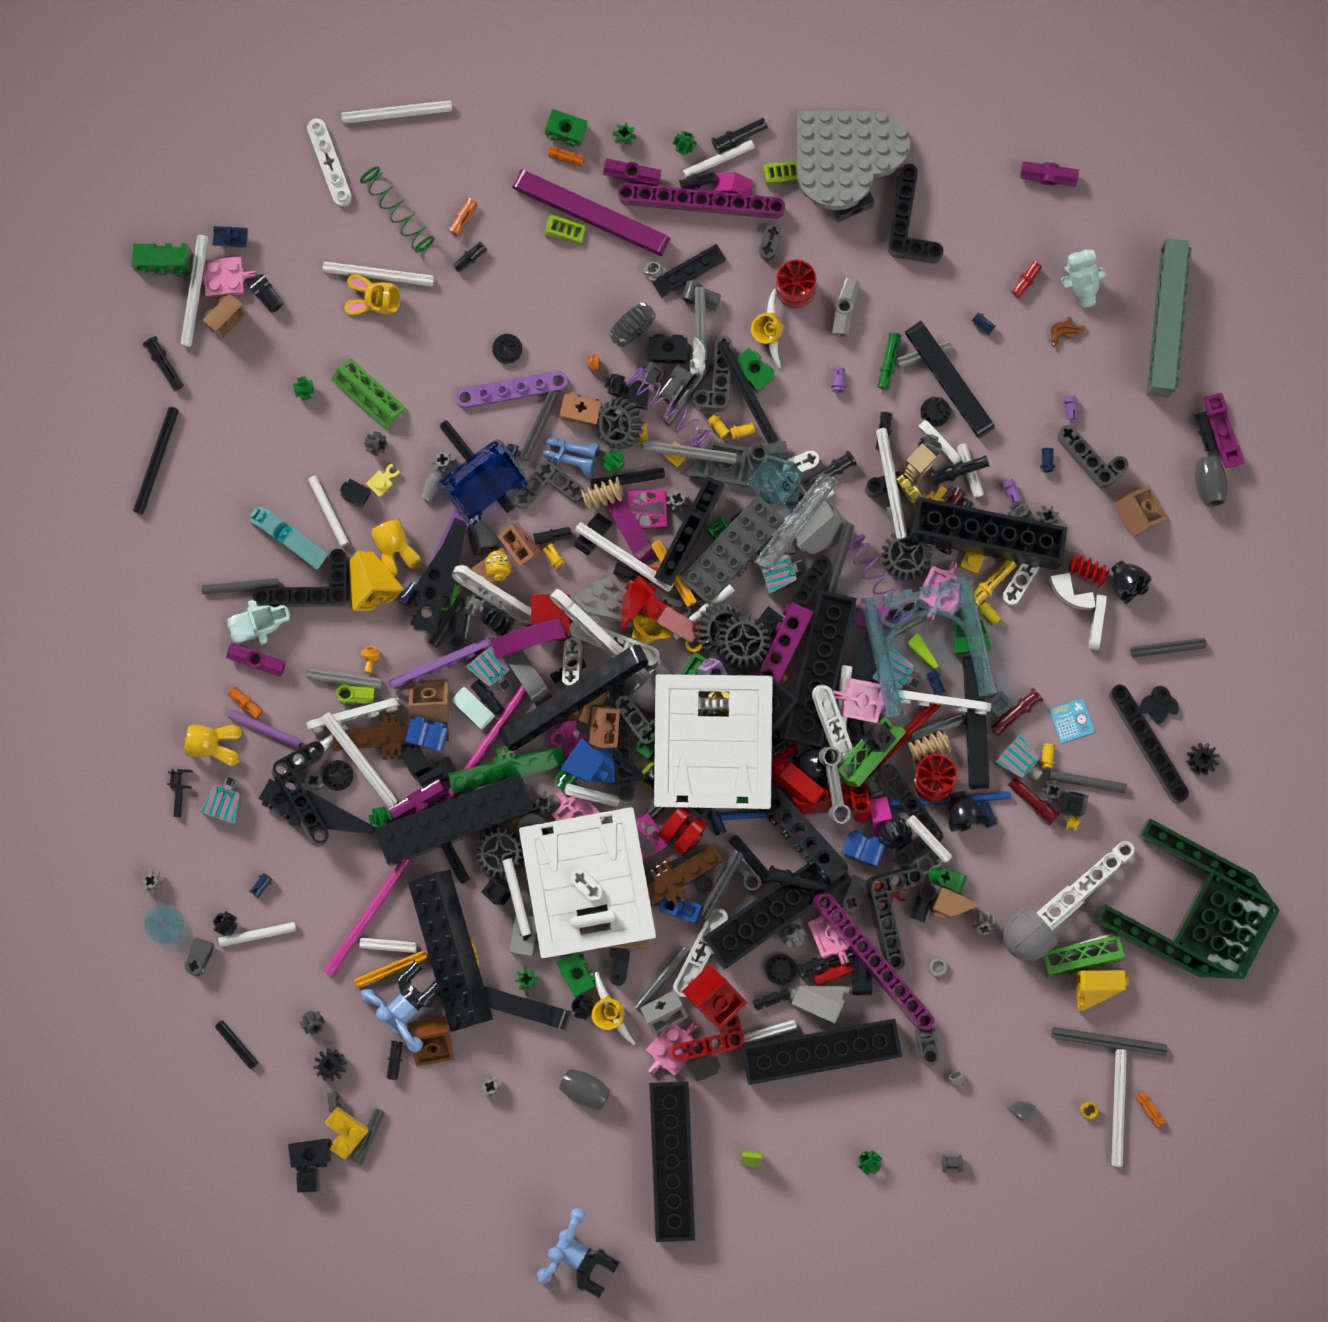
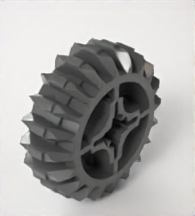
M646 302L637 304L618 319L611 328L609 336L619 347H624L633 342L651 325L656 317V313Z
M617 398L603 404L604 407L599 409L601 414H599V422H597L600 428L597 432L602 434L600 439H605V444L610 445V448H617L618 450L628 449L637 444V440L641 439L640 434L644 432L641 426L645 423L641 422L643 416L639 415L640 409L635 408L636 403H630L628 399ZM619 409L622 412L621 414H616L615 411ZM623 433L626 435L624 438L619 437Z
M906 529L907 538L897 539L896 535L892 533V540L888 538L885 540L889 546H882V549L887 552H882L881 557H887V559L882 560V564H889L885 570L889 571L892 569L891 576L898 573L897 579L900 580L901 576L905 575L904 579L908 581L909 575H911L912 580L916 579L915 573L921 577L923 575L921 569L927 572L928 567L926 565H931L932 561L926 558H931L933 554L927 553L932 547H925L926 543L908 540L909 530ZM901 541H911L917 545L907 547ZM896 545L899 556L893 561L891 549ZM921 549L922 561L917 565L914 554ZM903 551H906V553L907 551L912 552L909 557L910 559H907V557L906 559L902 558ZM906 563L913 569L906 570L899 568L897 565Z
M724 602L712 603L711 607L705 606L706 612H700L702 617L697 618L699 625L695 626L696 629H699L695 633L699 637L697 641L702 644L704 649L711 653L721 654L720 650L725 647H719V642H716L720 640L718 638L719 635H725L721 632V628L728 630L725 623L729 622L733 625V617H735L737 622H740L739 616L742 615L736 607ZM724 613L723 616H720L717 620L715 619L718 615ZM739 627L731 632L728 640L739 637Z
M740 615V622H737L735 617H733V625L729 622L725 623L728 630L721 628V632L725 635H719L718 638L724 640V642H719L718 646L725 647L720 650V653H728L724 659L728 660L731 657V665L737 660L739 661L738 667H741L742 662H745V666L748 668L749 661L755 666L757 664L755 658L762 661L763 658L760 654L767 655L768 652L763 648H770V644L764 643V641H769L770 636H764L768 633V629L761 631V628L764 626L763 623H760L758 626L756 625L757 618L752 623L750 622V616H747V620L743 621V616ZM739 627V637L728 640L731 632ZM745 627L755 630L759 637L749 636ZM742 632L744 633L745 639L750 641V643H747L746 645V651L744 650L743 644L738 642L742 639ZM760 643L759 649L749 656L748 648L753 644ZM729 646L739 647L742 650L743 656L733 653Z
M497 827V833H494L493 829H489L490 836L485 832L483 833V836L486 838L484 841L478 838V842L482 845H475V849L480 850V853H474V856L481 857V859L476 861V864L483 863L480 870L483 871L487 868L488 870L485 873L487 876L492 871L493 877H497V873H500V878L504 879L505 869L503 860L508 856L516 855L513 865L517 874L518 870L515 867L516 865L521 868L523 867L519 860L524 861V856H521V853H523V850L520 849L522 844L517 842L520 840L519 835L513 838L514 830L507 834L508 828L505 827L503 833H501L500 827ZM502 837L511 840L516 849L505 848ZM496 838L495 848L485 851L487 844ZM500 847L503 848V851L510 852L503 854L501 860L498 858V855L491 854L498 852ZM485 857H495L499 869L491 867Z

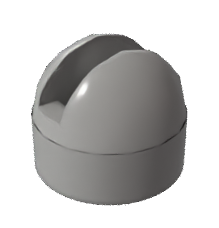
M954 1071L949 1075L952 1086L959 1088L960 1085L963 1086L965 1084V1076L962 1071Z

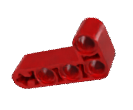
M846 783L841 784L844 805L852 809L853 818L860 823L868 821L870 818V800L866 785L862 783L859 787H852ZM829 786L822 787L825 793L820 799L823 800H818L814 806L792 795V803L803 815L829 811L832 807Z
M736 1014L732 1018V1025L728 1026L726 1024L718 1035L671 1045L667 1050L668 1058L671 1061L678 1062L740 1048L744 1043V1035L739 1015ZM732 1035H734L737 1039L735 1045H732L730 1043V1037ZM713 1039L718 1041V1048L716 1050L711 1045ZM695 1043L700 1046L698 1054L693 1051ZM686 1049V1053L675 1055V1051Z

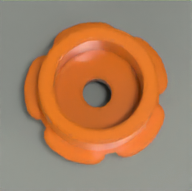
M594 354L591 355V358L587 359L588 369H591L593 373L600 371V356H594Z

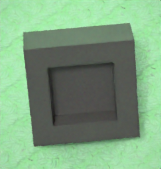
M649 361L644 370L647 371L646 382L650 385L660 383L666 370L656 363ZM645 372L643 373V375H642V377H641V379H643V380L645 379V376H646V373H645Z
M1003 691L987 701V703L992 704L991 710L997 718L1013 707Z
M337 1092L327 1093L329 1113L333 1112L336 1107H342L341 1095L338 1096Z

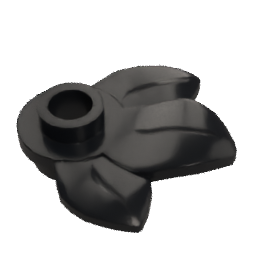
M1157 686L1152 690L1151 695L1143 698L1140 710L1143 714L1150 713L1154 722L1159 725L1165 721L1168 713L1178 714L1179 705L1170 696V692L1166 687ZM1158 692L1163 694V699L1157 698Z

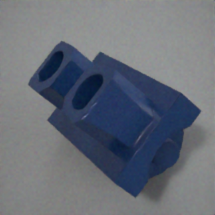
M214 226L213 246L247 248L248 228Z

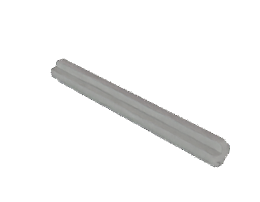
M644 440L643 450L648 452L735 464L737 458L736 453Z

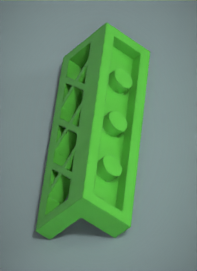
M352 359L340 365L331 378L338 387L385 429L389 428L394 419L406 409ZM350 366L356 373L350 372L347 367ZM361 380L367 381L369 385H364ZM375 392L380 393L383 396V398H380L377 395H375ZM389 405H393L398 410L394 412Z
M882 715L878 723L875 724L882 725L884 723L896 737V740L885 752H872L861 739L838 766L839 775L848 786L859 787L906 733L901 726H894L885 715ZM859 750H863V760L856 762V754ZM847 764H852V772L847 776L843 769Z
M1119 935L1050 950L1044 956L1047 978L1122 962L1125 958ZM1116 941L1118 951L1110 952L1104 947L1107 942ZM1089 946H1095L1100 949L1097 956L1092 957L1085 953ZM1075 950L1081 954L1079 959L1072 961L1066 956L1069 951ZM1056 954L1062 958L1059 964L1051 966L1048 956Z

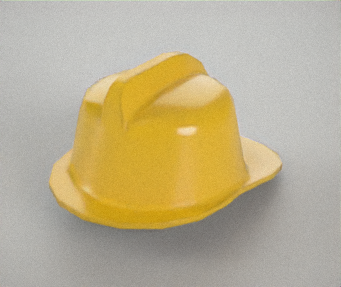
M637 615L633 619L632 639L638 640L643 644H652L657 639L669 638L674 634V632L646 615Z

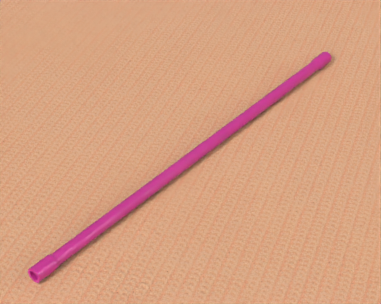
M522 685L464 769L478 766L501 730H503L527 695ZM450 788L440 804L456 798L458 793L453 794L452 788ZM414 858L399 863L336 955L323 970L332 977L335 975L351 948Z

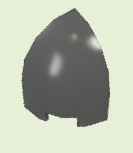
M473 520L471 522L469 540L473 555L483 554L482 550L487 548L495 549L498 543L492 529L482 521Z
M1020 1101L1013 1103L1007 1109L1026 1122L1036 1106L1030 1102Z

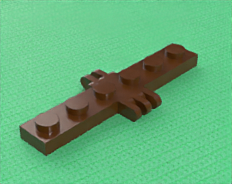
M391 713V721H388L387 714H383L384 722H380L379 728L344 730L358 749L382 747L383 760H387L386 752H390L391 759H395L394 751H398V759H402L401 745L412 744L405 742L409 725L400 726L399 720L395 721V713ZM439 722L446 724L445 728L448 729V722ZM449 732L447 733L445 742L449 741ZM332 734L334 751L344 750Z
M713 844L673 870L666 860L662 861L666 867L665 869H662L659 863L655 865L659 871L657 874L653 868H650L649 871L655 879L654 882L647 886L651 907L665 898L669 902L673 901L677 907L680 905L676 899L678 896L682 902H685L686 899L683 896L685 890L683 887L724 862Z

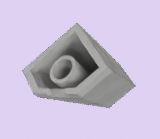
M823 494L818 497L794 534L798 541L796 543L803 552L806 550L811 555L837 545L843 524L845 522L849 523L837 511V507ZM853 531L852 538L857 535L855 531Z
M799 986L798 989H793L789 999L792 1000V1005L835 1024L850 988L847 986Z

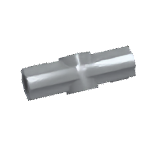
M845 279L836 303L832 335L838 337L849 336L852 309L861 283L857 280ZM846 304L849 306V310L842 311L839 306Z

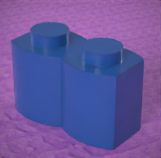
M417 716L415 720L411 719L405 742L442 752L448 729L445 728L446 724L434 721V725L426 723L427 719Z
M858 830L849 831L841 854L877 868L885 849L881 839L873 836L871 839L864 837L865 833Z

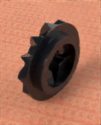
M512 334L500 335L495 339L492 346L494 357L499 362L505 364L514 363L520 358L523 351L521 341ZM504 342L508 347H513L511 349V356L507 352H502L505 349Z
M933 396L926 399L920 409L921 418L923 421L929 422L933 427H939L949 420L951 408L942 397ZM938 404L939 411L942 414H936L933 419V412L930 409H934Z
M336 760L330 762L324 768L322 776L328 788L341 791L351 785L354 774L348 763ZM337 767L340 773L346 774V776L340 777L338 784L336 778L330 776L336 773Z
M777 954L768 960L766 975L772 983L786 985L795 978L797 968L791 957L785 954ZM776 962L781 966L789 965L784 970L786 977L781 973L773 974L778 969Z

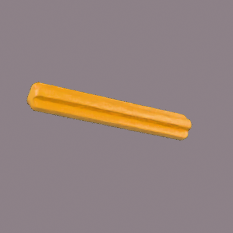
M658 540L651 547L662 563L667 550L662 542ZM679 572L673 584L686 606H693L697 600L690 588L680 579L682 575Z
M425 951L418 952L354 980L357 988H362L405 970L414 960L418 964L427 961L428 956Z

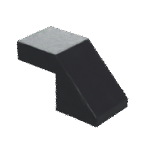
M597 513L587 526L604 537L613 523L600 513ZM582 535L573 544L574 547L587 556L597 547L596 544Z

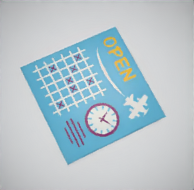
M1083 698L1049 709L1060 744L1095 732Z

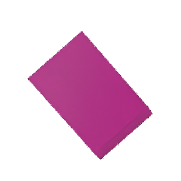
M737 172L716 174L717 181L714 184V192L751 195L753 180Z
M887 796L869 799L874 837H879L880 827L892 819Z

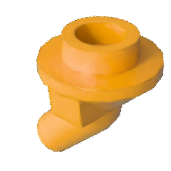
M367 646L361 651L362 658L367 659L364 673L371 674L374 661L380 658V650L376 649L375 646Z

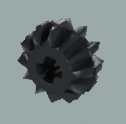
M490 605L485 609L481 617V621L488 628L501 635L507 634L514 624L511 616L494 605Z
M1200 742L1197 744V748L1192 746V752L1187 753V756L1192 759L1187 760L1186 763H1193L1190 770L1192 771L1197 768V775L1201 771H1203L1204 775H1208V769L1214 772L1215 768L1213 765H1219V762L1214 759L1220 756L1219 754L1213 755L1216 748L1213 747L1209 750V743H1206L1203 748ZM1199 757H1206L1207 760L1203 763V761H1199Z
M897 817L895 820L892 818L891 821L885 822L886 824L881 826V830L878 832L883 845L891 849L895 847L900 848L901 845H905V842L909 841L913 834L907 821L900 817Z
M330 1048L326 1049L327 1056L323 1051L319 1052L322 1059H314L320 1063L319 1065H314V1069L320 1068L316 1075L320 1076L324 1073L323 1081H326L329 1076L330 1081L333 1082L335 1079L334 1074L340 1079L339 1071L346 1072V1069L341 1068V1065H346L347 1061H340L344 1058V1054L336 1057L338 1050L335 1049L333 1054H331ZM328 1060L335 1063V1067H332L333 1070L331 1071L330 1068H326V1063H329Z

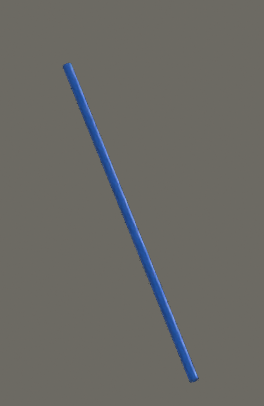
M1010 792L967 795L977 802L1011 799ZM951 797L939 803H930L921 798L919 800L923 806L950 804ZM914 799L906 801V807L916 806ZM897 800L888 801L889 808H902ZM839 809L835 810V812H844V810ZM759 810L722 813V821L769 817L765 812L761 813ZM829 811L818 812V813H811V814L829 813Z

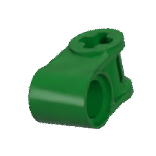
M719 515L713 523L704 527L709 535L716 540L729 525Z
M934 867L929 871L928 878L935 885L954 893L962 894L967 875L949 869Z

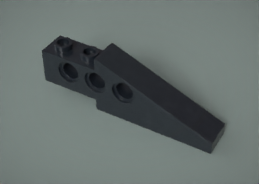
M709 476L706 477L654 576L655 579L669 586L673 585L725 488L723 483Z
M458 521L413 589L414 592L420 593V596H416L414 606L418 607L416 615L413 614L411 619V626H414V631L437 635L444 598L452 599L455 580L452 577V573L455 567L459 566L467 527L466 522ZM432 571L440 573V577L437 580L429 578ZM428 590L436 592V596L433 599H428L425 596ZM426 608L432 610V615L428 618L422 616V611Z
M269 779L258 798L263 801L261 805L270 810L273 807L280 810L279 815L287 819L290 816L292 817L288 824L301 827L287 801L283 805L277 804L278 796L283 794L276 781ZM308 790L306 791L327 830L371 835L375 832L373 825ZM298 799L295 801L296 805L301 804L302 807L305 806L303 800ZM306 816V823L313 824L310 821L311 816Z

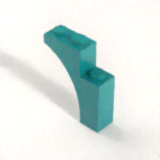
M259 506L251 512L249 522L281 543L311 567L318 570L329 555L298 530L264 507Z

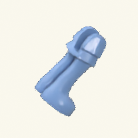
M559 438L547 439L546 444L558 448L559 453L544 450V458L557 464L563 463L576 466L582 470L584 476L592 477L595 468L594 460H597L600 452L599 443L579 445L559 440ZM566 451L585 455L590 459L570 456L565 453Z

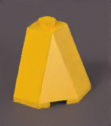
M357 551L348 562L353 611L373 610L376 608V604L384 601L386 603L394 601L403 591V587L374 552Z
M1125 970L1076 972L1077 1011H1084L1126 990V986H1129L1128 974H1125Z

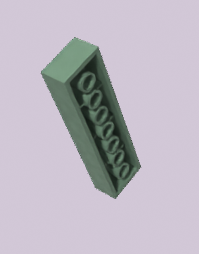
M1166 238L1160 248L1146 395L1170 397L1172 392H1175V388H1178L1179 377H1176L1177 369H1180L1181 358H1178V354L1182 349L1183 340L1180 339V335L1184 330V321H1181L1186 310V302H1183L1184 295H1187L1188 284H1185L1186 277L1189 276L1190 265H1187L1188 258L1191 256V247H1188L1189 240Z

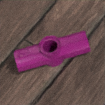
M606 158L603 175L623 179L629 183L637 182L658 186L662 170L641 166L635 162L627 163ZM634 169L637 171V174L630 176L627 172Z
M1023 161L1020 178L1040 181L1041 184L1049 186L1061 184L1076 187L1079 169L1059 167L1058 164L1052 162L1039 164Z
M234 643L230 644L226 659L281 677L286 665L284 660ZM259 655L261 658L260 662L256 665L252 664V658Z
M437 780L424 789L411 793L407 796V799L390 808L391 814L395 820L425 810L431 806L430 804L447 795V790L444 784Z

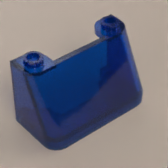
M496 439L439 481L438 486L466 523L474 525L482 519L481 515L484 509L509 490L523 489L528 484L527 481L530 478L501 440Z

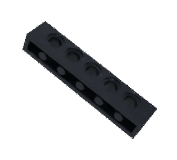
M771 782V807L775 804L780 806L777 809L758 810L761 813L765 812L769 816L767 817L769 822L774 827L777 825L781 829V835L786 840L790 839L793 842L792 846L799 854L801 852L804 854L805 861L810 867L814 866L818 870L817 874L823 881L827 880L832 884L849 870L847 862L783 792ZM786 818L792 819L789 823L783 822ZM799 831L805 832L802 836L795 835ZM810 845L817 846L814 850L808 849ZM824 858L829 859V862L826 864L820 863Z

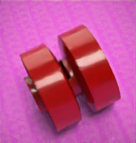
M790 260L780 267L776 279V294L784 305L791 308H801L812 301L815 296L817 280L814 268L803 260Z
M932 754L923 758L918 764L914 778V789L917 795L930 803H939L949 798L957 779L955 764L951 759L941 754Z
M679 807L657 834L666 843L676 836L678 839L673 849L682 856L689 849L695 847L703 837V831L708 826L705 821L700 820L698 817L689 824L688 820L692 812L686 807Z

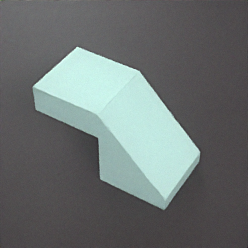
M465 687L451 699L481 730L495 717Z

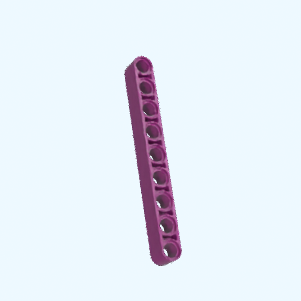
M519 170L511 186L514 190L658 256H663L671 240L664 233L525 170Z
M628 183L622 184L618 188V199L624 205L779 219L785 212V203L778 197ZM624 191L631 192V196L627 198L623 197L621 194ZM642 193H648L650 194V197L648 199H642L640 195ZM665 194L669 197V199L666 201H661L659 197L660 195ZM680 196H685L688 200L681 203L677 199ZM699 198H704L706 200V203L700 205L696 202V200ZM721 199L725 202V204L723 206H717L715 202ZM740 201L744 206L736 208L734 203ZM760 203L763 207L760 210H756L753 208V205ZM779 205L782 209L776 212L771 207Z
M829 894L816 895L813 899L815 909L913 1025L925 1030L932 1028L934 1025L933 1015L836 900ZM823 897L827 899V905L824 908L820 905V900ZM835 912H838L840 919L835 923L832 917ZM847 927H850L852 929V935L850 937H847L845 935V930ZM861 941L865 945V948L862 952H860L857 947ZM873 956L877 958V964L874 967L870 964V959ZM885 971H888L890 975L887 981H884L882 977ZM897 986L902 988V993L899 996L895 994ZM912 1000L914 1008L910 1011L907 1005ZM925 1015L927 1022L921 1025L920 1018Z

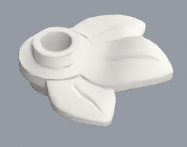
M695 337L693 338L692 351H687V357L691 373L699 376L705 370V348L701 341Z

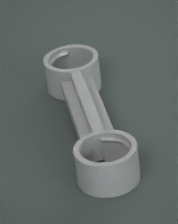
M825 747L819 753V760L821 764L826 766L832 807L829 809L828 815L833 823L844 824L849 821L851 811L843 802L837 767L841 760V753L836 747ZM829 749L835 754V759L832 763H828L825 760V753ZM838 807H841L845 813L841 821L835 818V810Z

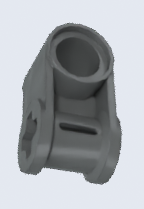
M856 875L853 876L841 904L846 913L856 912L867 894V881ZM852 899L854 900L853 904L856 905V907L853 906L850 909L848 908V903H846V901L849 902Z
M197 937L194 938L185 963L187 973L193 976H200L204 973L208 960L212 955L214 943ZM197 963L199 969L194 970L191 968L192 964L195 965Z
M932 1027L931 1030L921 1032L916 1030L915 1036L922 1062L927 1066L935 1065L940 1058L935 1028ZM931 1051L935 1054L934 1062H928L925 1059L926 1052Z

